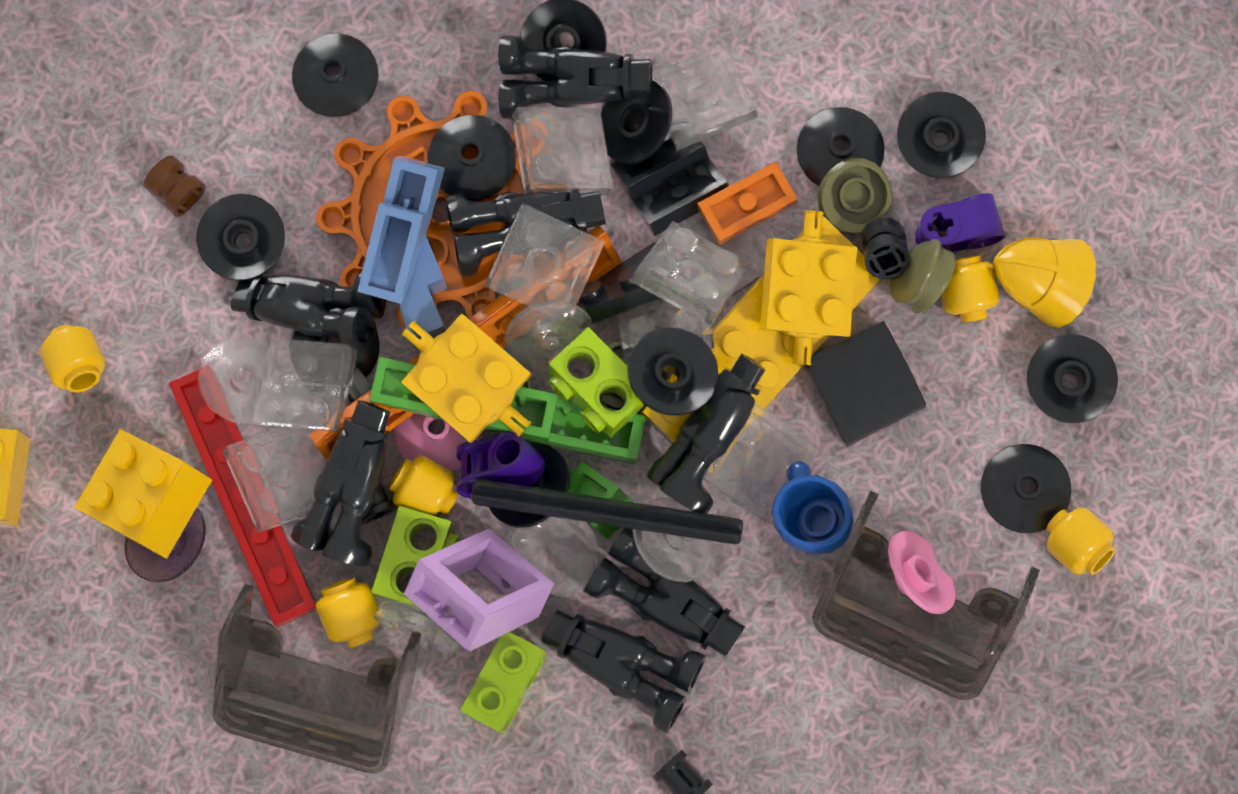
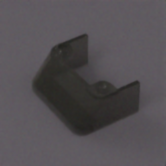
M870 491L813 612L812 621L815 628L825 637L953 698L960 700L976 698L982 692L1023 618L1040 570L1031 566L1016 596H1012L999 589L984 588L974 594L969 605L955 599L953 607L943 614L927 612L898 588L893 570L886 566L889 560V542L880 533L865 526L879 495Z
M244 584L219 632L213 702V718L217 725L226 732L361 772L379 773L385 770L392 756L414 684L421 633L412 631L400 660L392 658L378 659L372 664L368 677L284 654V640L281 633L272 624L251 618L253 586Z

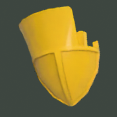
M1025 237L1005 245L994 257L993 268L1004 291L1020 306L1034 314L1042 323L1052 328H1060L1070 324L1083 311L1091 297L1096 279V260L1092 248L1082 239L1050 240Z

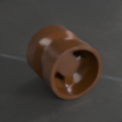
M169 155L160 160L150 170L143 186L154 197L162 196L163 200H165V207L175 217H180L203 196L206 185L197 176H189L187 173H184L185 166L174 155Z

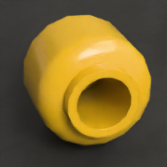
M981 255L957 258L952 278L940 296L943 310L950 315L960 314L962 323L988 318L986 309L996 306L1000 298L993 265L990 262L982 261Z
M61 325L53 329L42 343L39 351L52 384L59 389L70 392H83L95 386L106 366L104 355L94 333L86 327Z
M418 455L412 461L405 458L388 487L389 490L393 491L392 500L396 507L403 506L436 516L438 513L446 516L458 497L457 491L452 489L455 482L454 473L425 455Z
M1085 507L1076 508L1069 513L1063 509L1047 525L1046 529L1050 532L1046 544L1048 552L1075 575L1087 572L1091 575L1096 574L1110 561L1115 553L1116 548L1112 545L1114 532Z
M349 577L321 590L323 597L317 601L316 611L329 640L336 643L346 641L348 647L353 648L374 638L372 630L382 622L383 616L375 595L371 593L372 588L369 584L357 582L355 577Z

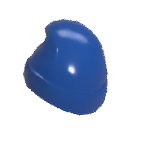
M798 461L792 463L788 467L786 475L789 482L784 484L779 490L772 505L773 525L781 539L796 550L814 555L831 553L844 545L852 530L854 518L849 497L837 483L822 476L811 475V469L805 462Z

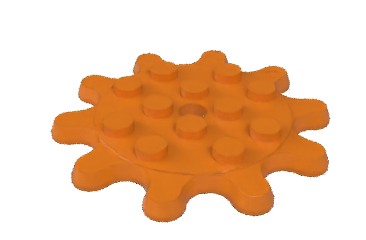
M466 91L460 94L455 101L450 116L440 121H432L425 118L417 102L410 96H397L391 100L387 107V116L391 123V133L384 143L371 146L356 138H345L336 145L334 158L342 169L348 171L353 176L354 189L346 199L327 202L320 206L316 213V222L323 232L327 234H346L357 243L358 250L355 259L341 272V286L353 287L355 278L363 270L379 203L384 201L394 158L404 156L428 163L430 143L434 135L444 124L465 115L486 116L487 103L481 93ZM523 125L512 134H509L516 151V166L510 181L496 195L485 200L473 202L494 201L498 196L508 192L523 194L565 191L558 186L536 185L528 177V164L532 158L541 152L544 146V136L541 130L532 125ZM468 147L463 151L462 156L467 160H472L478 156L479 151L474 147ZM440 188L435 204L445 201V196H449ZM431 217L426 233L448 288L431 295L435 305L446 300L458 302L465 309L468 319L496 299L495 287L500 279L509 275H516L524 279L550 260V257L538 248L530 249L525 254L499 252L482 259L477 274L461 278L454 245V235H452L449 220L438 223ZM494 222L474 227L465 233L495 231L506 225ZM399 306L397 318L400 325L406 329Z

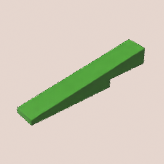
M379 357L369 400L370 403L443 420L401 383L416 364ZM521 387L516 392L511 406L532 422L526 429L512 418L524 430V433L521 435L524 439L610 460L636 464L646 416L636 414L610 438L603 430L599 433L594 432L581 418L580 413L583 410L572 400L564 401L562 398H557L558 394ZM605 408V409H607V410H609V411H617V410H614V409ZM501 420L486 426L484 429L500 434L512 432Z

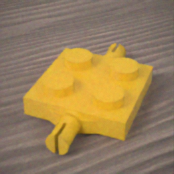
M805 210L803 237L793 240L767 239L760 329L781 331L791 337H795L792 364L799 365L812 364L813 338H820L826 335L850 337L857 247L835 245L825 239H821L824 212Z
M461 313L444 333L435 338L420 327L416 321H413L409 327L421 339H418L407 328L404 330L402 336L422 353L415 367L401 383L468 442L472 443L486 426L498 420H501L518 437L524 433V430L512 418L526 429L530 426L532 422L527 420L511 405L516 392L528 380L531 373Z

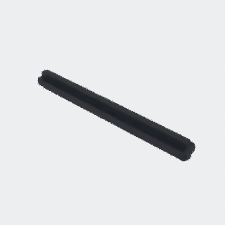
M483 479L475 480L471 492V501L479 506L734 545L740 544L743 534V521L740 518Z

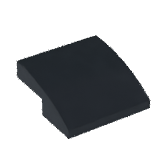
M688 123L669 132L659 149L647 159L634 164H624L617 161L611 164L624 190L654 236L699 213L697 208L699 202L729 187L727 180L710 160L705 145Z
M884 321L811 356L812 364L804 365L824 400L826 410L846 447L926 408V402L914 376Z

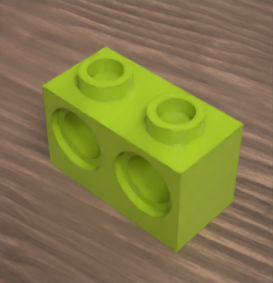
M589 327L548 365V375L551 377L548 381L550 387L564 401L571 398L583 410L580 413L583 421L596 433L603 430L611 438L645 406L631 389L627 376V365ZM575 361H584L591 366L593 373L587 378L579 379L570 374L568 366ZM606 393H616L621 396L625 405L620 410L609 411L601 405L599 399Z
M399 506L371 593L377 598L422 611L401 592L400 580L407 572L414 571L419 559L459 542V535L453 534L455 526L452 521ZM425 528L436 531L437 539L433 547L428 550H418L414 547L413 540L418 531Z
M511 632L500 636L460 711L504 736L547 657L545 650Z

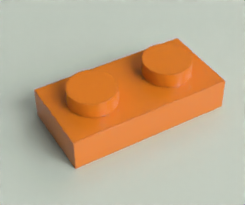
M775 161L699 202L697 208L718 245H721L796 205L798 198Z

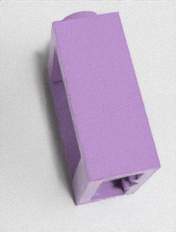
M489 528L419 559L404 595L470 652L538 618L554 583ZM476 568L507 596L487 604L458 579L457 576ZM448 606L451 608L452 614L448 611Z

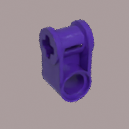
M978 194L961 201L934 206L928 209L923 214L915 233L916 244L919 245L925 241L938 239L943 249L953 253L966 249L983 248L981 243H984V247L1004 240L1005 233L993 194ZM936 224L939 231L946 230L944 237L939 238L937 231L929 232L931 225Z
M513 431L504 432L482 440H474L472 443L464 442L456 449V457L461 461V478L457 481L456 491L459 495L471 499L472 487L477 479L530 486L540 479L544 472V457L523 437H518Z

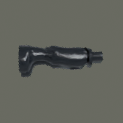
M513 35L501 36L498 46V61L503 75L534 73L556 75V79L549 82L502 80L499 87L498 103L500 115L503 119L519 118L528 107L542 103H550L555 107L570 109L575 105L605 103L623 98L625 100H633L634 95L652 94L653 64L651 59H634L633 54L622 56L610 52L574 49L569 45L556 47L549 52L538 51L528 48L520 37Z
M578 188L572 189L571 192L544 191L523 194L508 192L498 196L494 201L473 202L462 195L445 196L461 278L477 274L482 259L499 252L525 254L530 249L562 242L577 235L579 231L581 235L587 234V228L606 225L599 190L581 194ZM494 222L506 225L495 231L465 233L474 227Z
M362 271L355 278L353 287L340 286L336 282L327 279L296 275H272L267 277L261 275L255 277L254 280L238 282L231 299V309L236 312L246 313L247 317L251 320L264 321L279 327L300 331L304 335L321 336L330 334L340 337L342 343L346 346L362 349L366 348L374 340L377 327L373 318L381 319L384 316L387 300L357 292ZM338 308L343 309L344 312L342 314L331 313L330 310Z
M743 353L740 354L732 369L725 367L718 375V381L714 386V393L701 408L692 412L681 424L674 443L660 458L654 461L647 473L648 479L659 485L662 492L689 510L708 514L714 501L710 493L703 487L702 481L709 466L727 452L732 442L747 423L755 404V399L751 394L758 396L761 390L756 385L766 369Z
M358 400L353 417L345 418L343 430L332 448L322 473L317 477L314 487V503L306 518L299 520L293 527L290 537L298 545L309 550H323V556L342 563L356 566L369 565L372 547L359 537V531L363 517L370 511L374 503L375 493L384 467L387 442L384 439H388L390 436V432L385 430L391 414L389 410L367 401ZM341 501V512L332 531L331 520L335 507Z
M623 528L610 548L608 555L646 577L652 586L640 585L613 562L604 558L587 582L583 592L596 599L607 595L620 598L631 604L632 609L643 621H652L682 638L700 643V647L703 650H706L709 646L726 657L745 626L729 616L730 609L725 608L722 610L721 604L707 590L683 573L680 565L667 560H659L653 556L643 545V530Z
M558 609L553 614L541 638V642L557 650V657L566 658L580 671L606 686L613 696L626 699L634 698L649 708L652 712L653 725L665 733H669L686 702V697L645 680L639 674V670L649 671L671 683L674 687L690 694L706 660V655L694 650H690L680 657L664 654L657 651L654 644L644 636H633L607 624L584 619L580 614L572 617Z

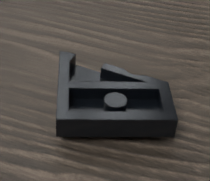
M659 241L650 244L614 267L598 280L591 281L579 289L577 295H575L571 313L579 329L660 298L667 255Z

